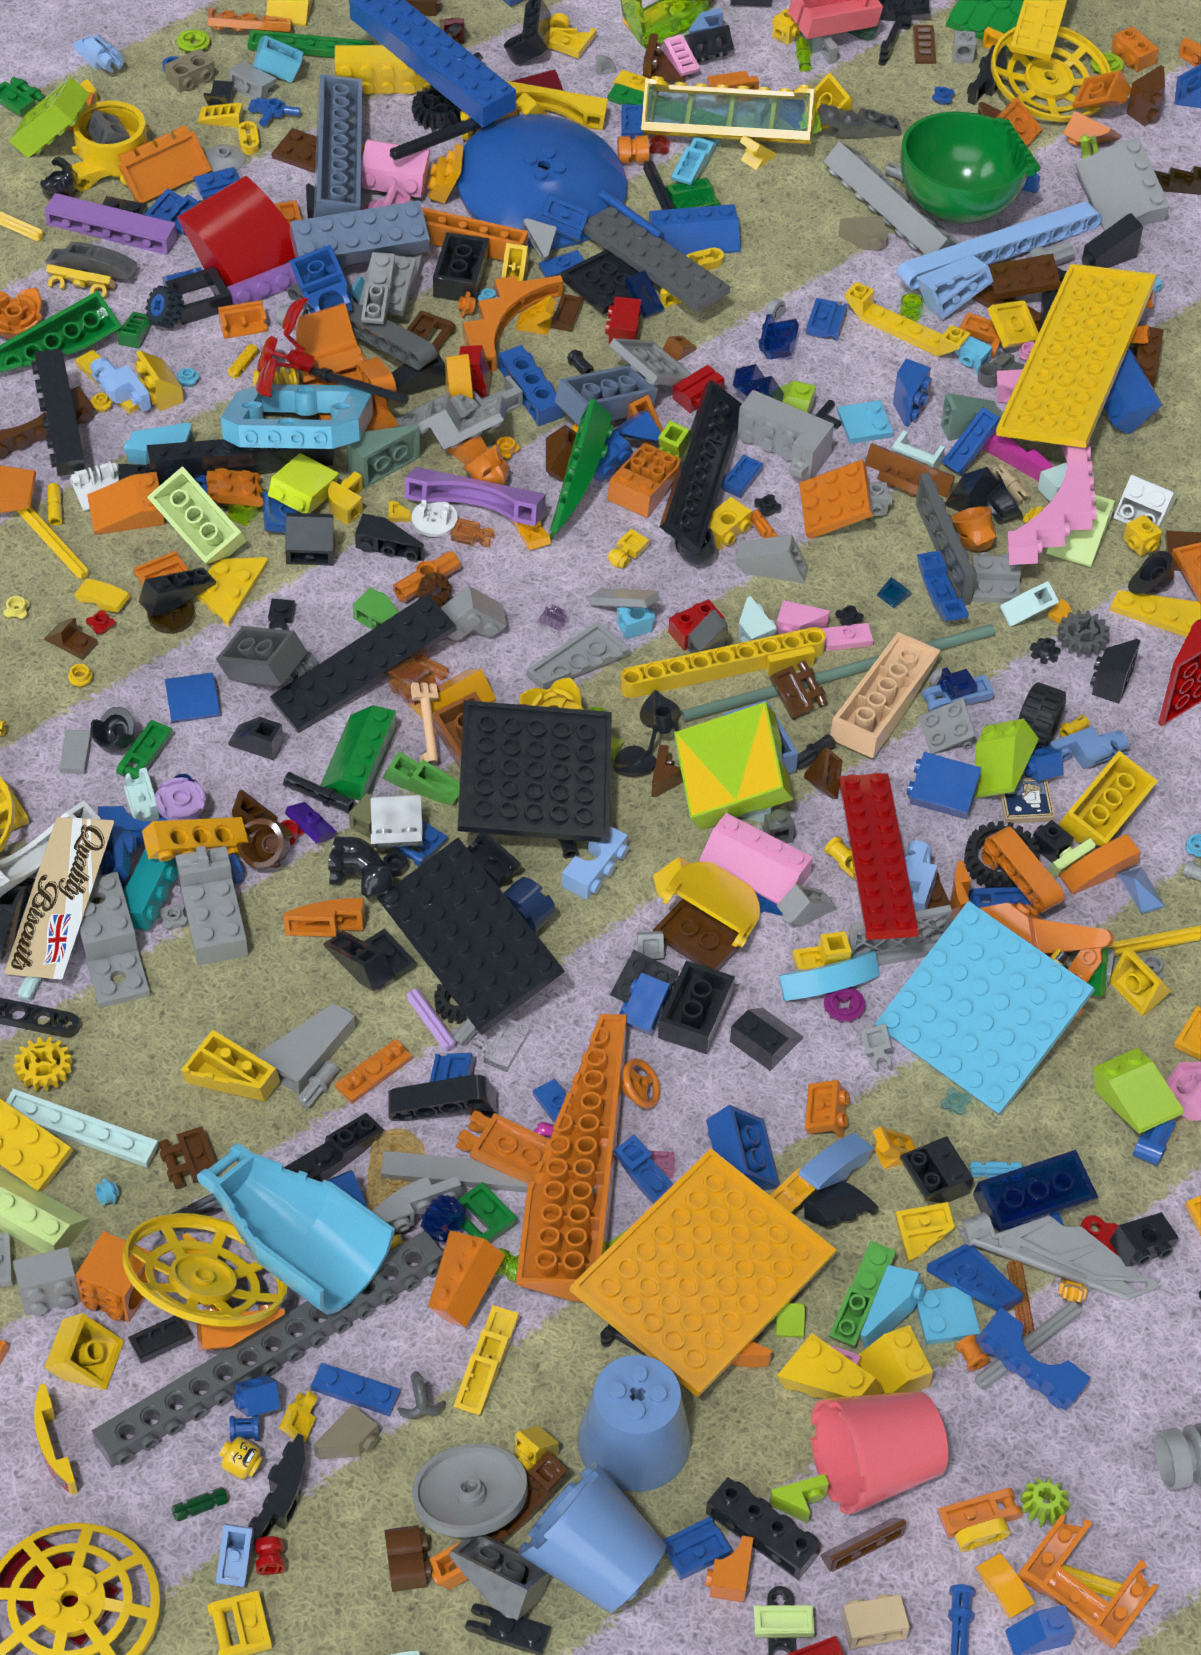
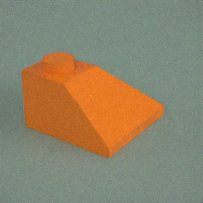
M1121 70L1087 77L1084 79L1072 106L1073 108H1094L1122 105L1126 102L1131 87Z
M1074 111L1063 133L1069 137L1067 141L1076 146H1079L1081 143L1079 139L1081 135H1088V137L1097 136V143L1117 140L1122 136L1113 129L1077 111Z

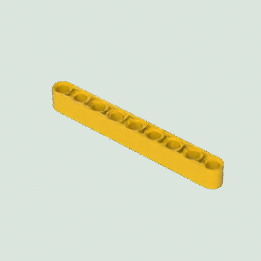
M811 627L628 667L621 673L620 691L625 697L636 698L649 695L654 690L663 692L766 669L768 655L813 646L815 658H817L824 652L826 634L820 628Z

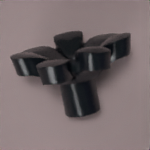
M1039 638L1037 643H1032L1030 646V650L1033 651L1031 657L1033 659L1040 657L1041 664H1047L1048 659L1053 663L1057 662L1061 649L1055 646L1056 641L1051 638Z

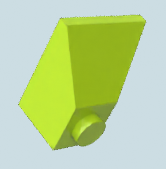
M794 380L772 390L769 397L810 414L814 405L816 386Z

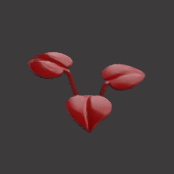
M307 298L294 301L287 309L282 323V329H285L283 335L297 349H292L288 355L274 351L278 341L274 336H270L263 345L257 364V370L260 374L256 382V391L262 396L272 397L271 387L277 366L299 369L306 373L313 366L314 356L304 352L305 348L300 346L290 336L304 305L309 300ZM276 355L281 358L287 359V362L289 363L278 362L277 359L272 358V356Z

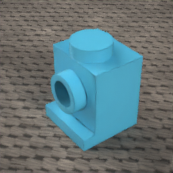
M970 336L962 347L956 350L955 354L959 356L958 361L967 367L976 369L975 373L978 374V368L985 362H990L992 346Z

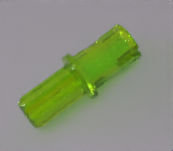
M799 37L795 41V57L798 59L799 71L807 72L812 69L810 63L811 50L808 47L807 39Z

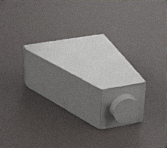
M793 535L742 541L739 543L738 552L735 553L736 564L740 566L744 574L805 583L808 565Z

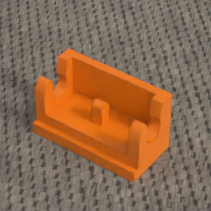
M262 300L218 307L219 323L224 339L268 332L265 321L267 318Z

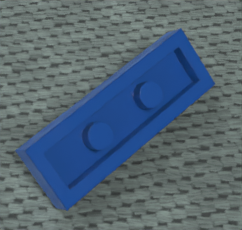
M982 407L942 460V463L962 476L995 432L1000 417Z
M322 1362L311 1384V1391L389 1417L400 1394V1388Z

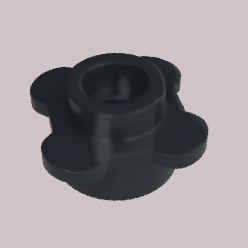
M767 494L761 499L756 498L754 500V505L758 506V510L764 516H771L776 511L781 510V504L776 502L775 496L772 494Z
M848 605L843 610L835 612V616L840 618L839 622L842 626L858 624V621H862L864 615L859 613L856 607Z

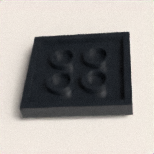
M607 249L561 272L562 280L602 315L609 311V305H614L615 297L635 299L643 295V285H645V292L647 293L653 290L654 284L645 275Z

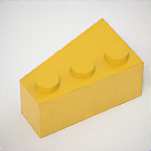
M813 1333L810 1334L777 1375L785 1389L806 1393L813 1398L826 1399L874 1395L883 1392L874 1376Z

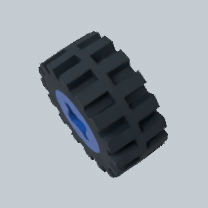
M159 285L153 289V292H150V298H147L148 306L145 307V310H147L146 317H149L148 321L153 325L172 328L174 324L179 322L178 318L181 319L182 317L181 311L183 312L184 310L182 307L184 300L181 299L183 296L179 290Z

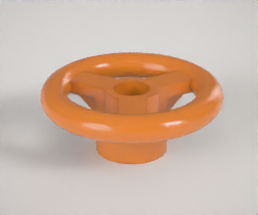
M633 1058L627 1061L623 1068L622 1090L624 1094L639 1107L645 1109L653 1108L659 1102L661 1094L656 1073L642 1059ZM638 1066L642 1068L647 1076L639 1075L633 1067ZM651 1083L653 1094L652 1098L648 1101L647 1089L648 1084Z

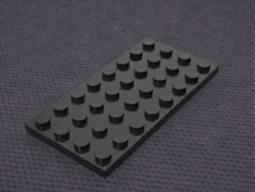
M459 837L395 884L392 890H389L385 896L377 898L481 1035L565 972Z

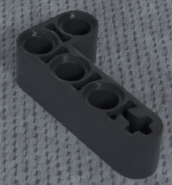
M529 0L526 3L522 33L510 38L504 44L506 52L515 65L541 55L548 48L551 13L543 0Z
M468 1075L397 1087L388 1092V1118L391 1121H412L469 1111L471 1115L474 1111H479L489 1118H492L494 1113L497 1114L496 1090L488 1078L483 1075Z

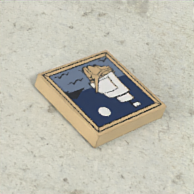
M1032 778L1020 779L1014 792L999 794L1005 824H1008V822L1014 824L1049 822L1055 819L1047 779L1042 781H1036Z

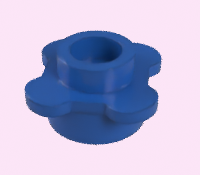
M935 87V94L932 95V99L940 105H947L952 102L951 97L955 94V91L947 87Z

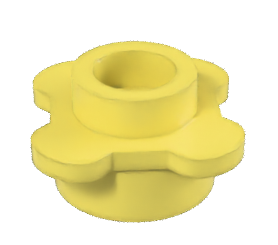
M12 596L6 601L7 608L3 612L4 616L7 618L18 617L23 619L27 616L26 610L30 603L20 596Z

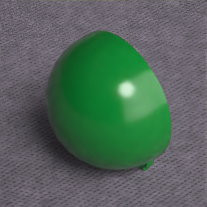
M960 111L936 113L912 124L902 139L900 166L904 183L910 195L926 212L951 223H977L998 215L1017 198L1025 185L1027 177L1034 176V173L1041 169V166L1033 157V154L1010 120H1002L1001 117L992 118L982 114Z

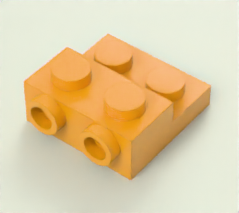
M455 143L452 151L448 150L446 157L439 156L437 162L431 164L428 173L431 177L427 184L429 189L428 197L431 200L445 204L461 173L464 146Z

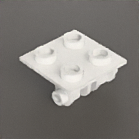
M109 461L99 465L100 469L95 465L94 471L88 467V472L84 469L74 471V474L70 475L69 479L83 511L90 510L87 494L118 481V469L115 462L111 463Z

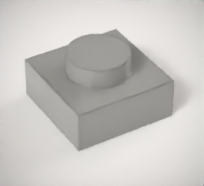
M663 931L637 932V951L652 959H663Z

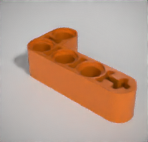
M1006 827L985 839L981 853L983 863L985 865L988 864L992 870L1002 867L1040 913L1064 902L1065 895L1060 885L1013 828Z

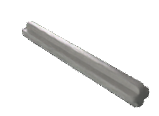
M1074 1301L1069 1302L1023 1338L1024 1346L1029 1354L1033 1353L1080 1316L1081 1307ZM997 1359L977 1374L974 1381L980 1389L986 1390L1009 1370Z

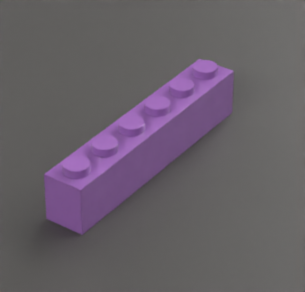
M57 193L53 195L45 208L46 224L49 226L164 255L169 254L177 240V228L174 222Z

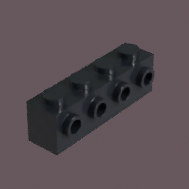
M727 1477L707 1501V1515L711 1516L740 1539L742 1536L753 1537L752 1547L798 1581L819 1556L821 1543H819L814 1534L801 1530L790 1517L784 1514L780 1515L772 1509L765 1499L752 1495L747 1487L739 1481L734 1482Z

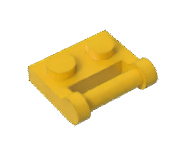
M259 1590L214 1601L207 1605L208 1614L213 1618L220 1648L218 1655H250L272 1649ZM228 1611L233 1612L240 1644L232 1646L224 1614Z

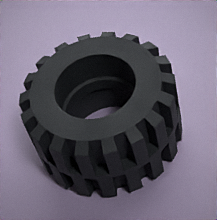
M1036 682L1031 687L1018 719H1025L1039 738L1036 746L1042 748L1050 744L1056 733L1066 704V692L1040 682Z

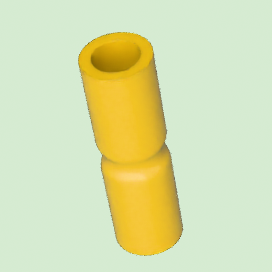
M51 483L47 485L48 524L50 526H57L62 524L61 487L57 483Z

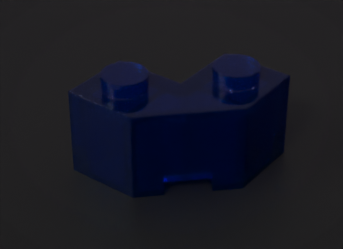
M756 364L736 369L732 385L743 401H745L752 390H755L783 402L784 392L773 376L765 377Z

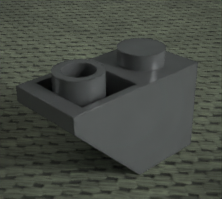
M716 610L711 611L688 635V651L690 654L727 645L726 631H728V625L725 619L718 615Z

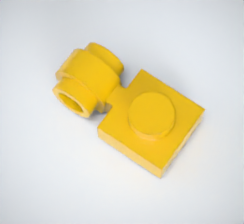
M630 529L617 541V547L609 552L607 560L615 568L625 569L631 560L629 556L636 559L649 547L650 539Z

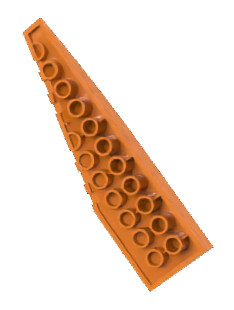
M600 1014L589 1040V1047L581 1059V1066L578 1073H575L570 1092H567L554 1123L550 1140L548 1139L542 1159L538 1162L534 1178L528 1185L516 1276L517 1286L574 1302H582L569 1291L570 1287L607 1250L616 1164L614 1149L617 1148L627 1023L626 1014ZM597 1184L596 1194H593L592 1189Z

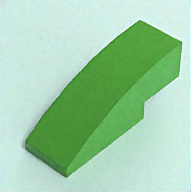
M398 751L382 777L398 787L440 803L453 805L459 796V781L422 759L418 763Z

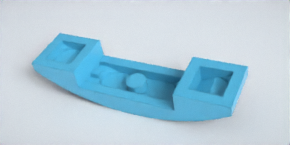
M872 950L853 955L847 960L809 970L800 969L778 976L783 1000L787 1001L852 987L880 976L876 952Z

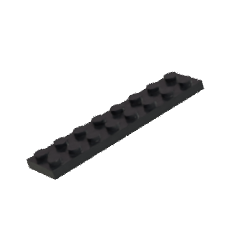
M427 593L272 694L270 700L297 733H300L457 630L456 625Z

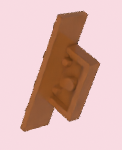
M873 443L870 444L865 460L866 466L879 471L878 480L887 482L888 487L903 489L906 494L917 496L920 474L929 472L932 481L937 483L938 494L946 498L950 494L955 479L954 475Z

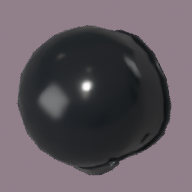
M711 528L707 529L702 548L696 554L685 548L675 539L677 552L688 564L694 566L704 565L710 562L716 553V541Z
M123 707L108 709L101 720H92L91 736L94 742L108 753L124 751L132 744L135 737L132 715Z

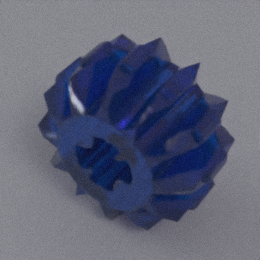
M440 1194L436 1200H431V1204L428 1207H425L426 1211L421 1215L423 1221L420 1227L433 1240L447 1242L450 1230L456 1232L461 1230L460 1226L466 1220L464 1218L466 1209L463 1208V1205L455 1197Z

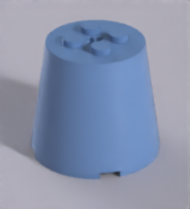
M630 1355L611 1362L601 1371L578 1428V1451L585 1467L596 1462L621 1491H651L667 1484L679 1474L689 1456L691 1435L679 1382L671 1369L664 1363L648 1356Z
M595 1462L581 1472L580 1475L583 1478L576 1485L571 1481L554 1499L529 1531L528 1535L532 1539L529 1543L524 1541L518 1553L606 1612L611 1613L627 1600L631 1601L640 1591V1586L647 1577H651L660 1565L658 1562L666 1550V1544L602 1467Z

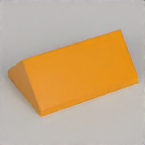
M466 669L437 686L438 699L431 701L432 712L437 711L473 692L477 693L482 702H495L496 697L482 669ZM413 700L409 703V706L423 719L421 701Z

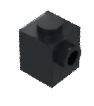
M1053 820L1045 825H1040L1033 833V837L1037 840L1036 845H1039L1040 848L1039 853L1051 863L1059 859V855L1067 848L1072 847L1074 837Z

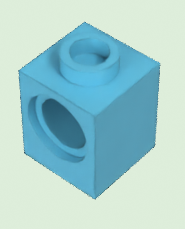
M617 608V624L626 640L652 632L655 615L651 608Z

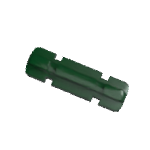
M219 1487L212 1490L213 1493L211 1494L206 1492L186 1500L187 1503L185 1504L180 1502L173 1505L171 1510L174 1519L179 1522L187 1519L189 1514L195 1516L213 1509V1505L217 1504L218 1507L226 1504L228 1496L225 1489Z

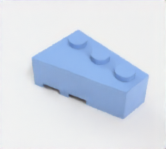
M973 254L916 277L926 307L942 320L994 282L989 266Z

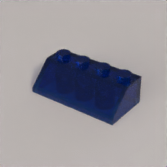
M1077 1150L979 1181L973 1192V1197L980 1212H985L989 1216L992 1226L999 1232L1098 1199V1195Z

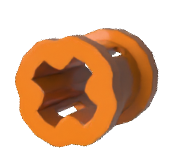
M975 1335L966 1336L955 1345L956 1351L961 1353L966 1360V1367L969 1372L981 1369L990 1362L988 1354H984L975 1341L977 1338Z

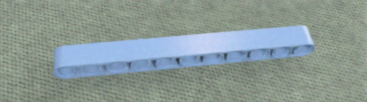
M1082 202L905 261L898 267L897 275L910 289H918L920 287L916 277L973 254L986 265L1033 250L1038 246H1045L1090 231L1099 226L1102 221V215L1089 202Z

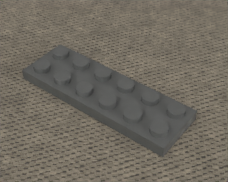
M929 472L920 474L915 505L936 551H940L947 566L946 574L957 598H962L965 606L970 605L971 596L974 595V580L977 579L976 569L969 562L967 549H963L961 545V537L959 532H956L953 527L952 516L946 512L945 501L938 494L937 483L932 481Z

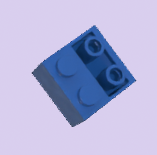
M907 358L897 372L893 405L904 426L909 427L912 420L916 421L918 419L921 406L925 407L929 401L930 394L927 392L931 386L932 378L930 377L931 367Z

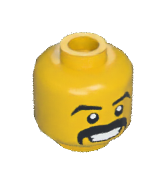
M241 1436L236 1437L232 1443L227 1440L219 1453V1456L223 1458L221 1468L240 1480H244L247 1476L252 1478L263 1460V1457L260 1456V1447Z

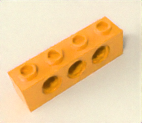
M242 817L152 821L142 830L148 859H159L161 862L176 858L175 855L196 852V847L206 846V850L226 846L228 855L234 853L237 857L240 855L237 843L248 842Z

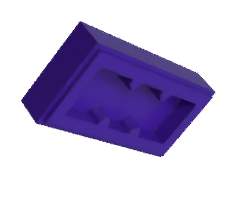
M306 802L287 806L285 814L295 821L298 827L315 843L327 841L335 837L337 831Z

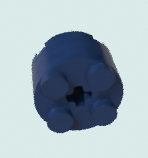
M522 877L514 882L503 894L536 933L556 913V908L552 898L549 895L545 897L540 892L543 888L537 882L530 878Z

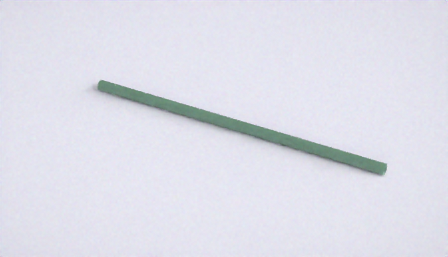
M992 624L928 641L925 644L939 650H944L994 636L995 629ZM880 655L817 672L814 677L819 685L870 670ZM801 681L804 688H808L806 681ZM771 685L681 710V716L684 722L779 695L775 687Z

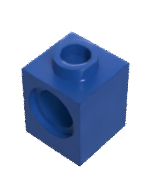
M1051 746L1035 749L1025 767V776L1036 781H1042L1064 775L1062 751Z
M268 1375L235 1383L236 1393L233 1394L235 1407L247 1417L280 1409L277 1382Z

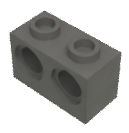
M94 110L86 127L95 143L114 144L131 137L116 115Z

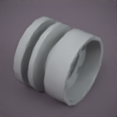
M1197 1423L1194 1426L1191 1424L1183 1428V1432L1177 1427L1157 1431L1154 1437L1155 1460L1166 1488L1170 1491L1187 1488L1192 1485L1193 1480L1198 1485H1201V1423Z

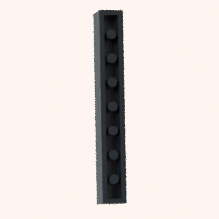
M224 439L153 444L146 447V467L148 473L156 472L158 481L170 478L182 466L192 478L200 477L201 475L207 476V471H215V469L219 468L233 471L247 470L254 473L279 471L299 453L324 466H332L334 448L239 447Z

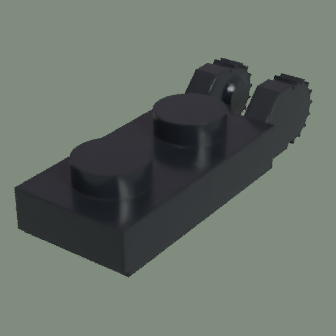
M478 1603L472 1605L471 1613L478 1617L489 1619L491 1623L488 1627L484 1623L467 1620L464 1627L467 1631L484 1636L487 1640L534 1655H543L551 1633V1626L523 1617L518 1620L508 1618L502 1615L500 1611L496 1609L494 1611L486 1605Z

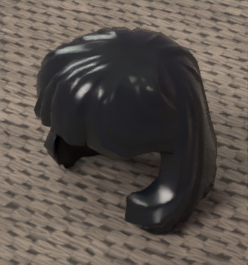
M60 156L55 157L51 162L54 166L61 167L62 171H54L45 180L42 179L40 181L43 195L48 199H52L55 193L71 197L76 191L73 167Z

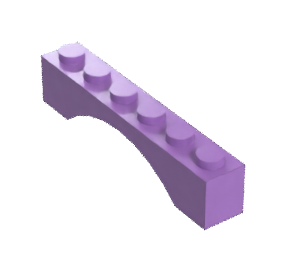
M415 467L405 477V499L419 502L423 499L427 500V503L459 502L478 505L497 511L507 516L513 522L536 526L545 515L546 494L420 467Z

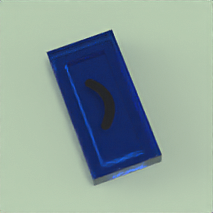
M645 270L625 278L633 298L641 299V314L643 318L650 317L664 310Z

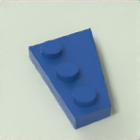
M964 1244L927 1264V1272L996 1311L1001 1307L1007 1310L1022 1302L1023 1294L974 1246L969 1247V1245Z

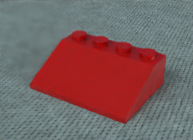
M1201 619L1195 621L1191 626V630L1173 663L1158 721L1161 727L1201 702Z

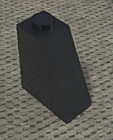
M1132 213L1127 214L1084 246L1083 265L1110 268L1137 258L1143 225Z

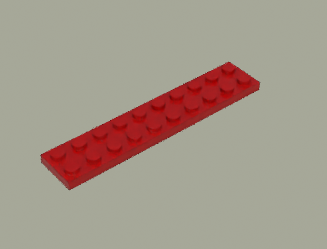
M888 773L839 776V787L866 940L918 937V925Z

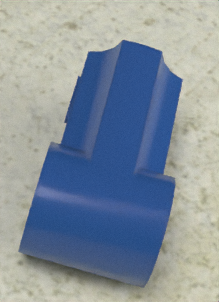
M1171 1119L1147 1130L1144 1135L1140 1136L1132 1155L1158 1166L1160 1158L1162 1159L1165 1153L1166 1144L1175 1128L1176 1122Z

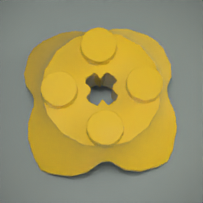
M571 678L558 679L553 682L550 689L531 688L520 694V704L584 710L581 705L580 690Z

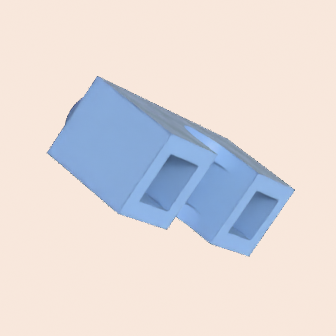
M610 826L608 843L589 842L588 853L597 858L586 861L575 856L562 872V887L588 900L592 893L597 894L602 886V880L606 876L610 877L614 872L616 862L626 857L629 846H627L628 835Z

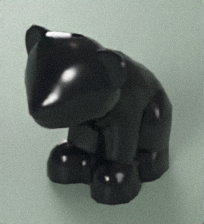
M335 836L328 861L330 885H339L343 883L345 878H361V894L366 898H380L385 896L389 890H392V870L383 864L374 848L368 842L358 837Z

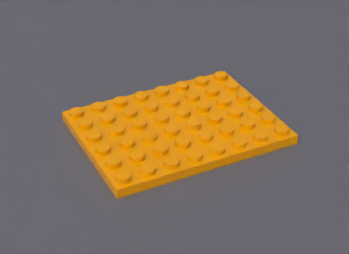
M710 1148L571 1285L569 1291L648 1357L657 1359L669 1367L678 1382L698 1398L829 1262L837 1249Z

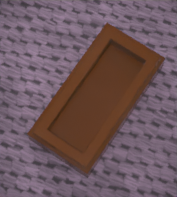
M562 294L551 322V328L572 332L584 298Z

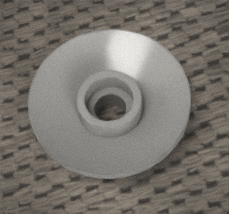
M216 145L204 153L212 168V172L235 167L237 171L245 163V154L240 148L233 145Z

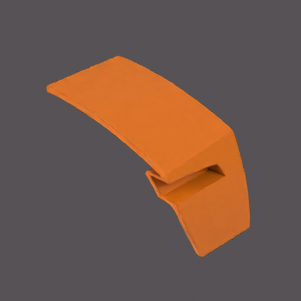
M345 303L298 318L295 341L305 348L304 352L314 356V367L329 368L334 373L388 390L397 391L392 373L380 358L374 357L367 360L363 356L355 340ZM301 371V375H299L302 385H341L332 381L329 383L321 381L318 377ZM372 394L373 416L365 432L398 426L396 419L388 409L386 398ZM317 413L320 420H331V413Z

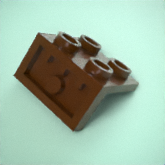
M650 33L643 61V76L650 79L653 76L663 77L664 81L673 84L675 82L684 83L686 76L681 77L664 52L661 51L662 43H658L659 34Z

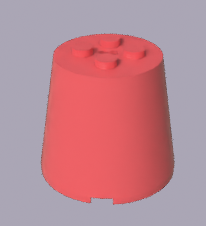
M922 1391L826 1398L819 1400L813 1407L810 1423L815 1425V1437H811L810 1440L818 1475H826L829 1483L827 1495L831 1502L837 1501L840 1504V1511L842 1513L853 1514L934 1479L942 1475L946 1470L948 1442L945 1427L934 1402Z

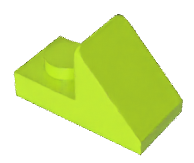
M821 1474L772 1489L769 1499L771 1507L808 1523L810 1511L806 1501L816 1503L827 1495L829 1483L826 1475Z

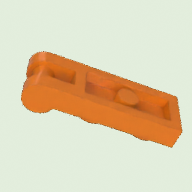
M1012 1488L1001 1489L938 1508L937 1512L948 1539L954 1537L962 1529L986 1521L1004 1518L1005 1521L1010 1522L1023 1516L1020 1506L1014 1502L1015 1495ZM997 1504H1003L1005 1509L999 1510Z

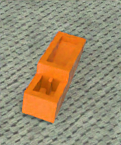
M1125 834L1087 854L1062 872L1059 877L1073 895L1115 877L1116 872L1138 864L1141 851L1130 836Z
M344 898L312 903L285 912L283 915L285 935L336 937L338 930L363 931L366 918L364 898Z

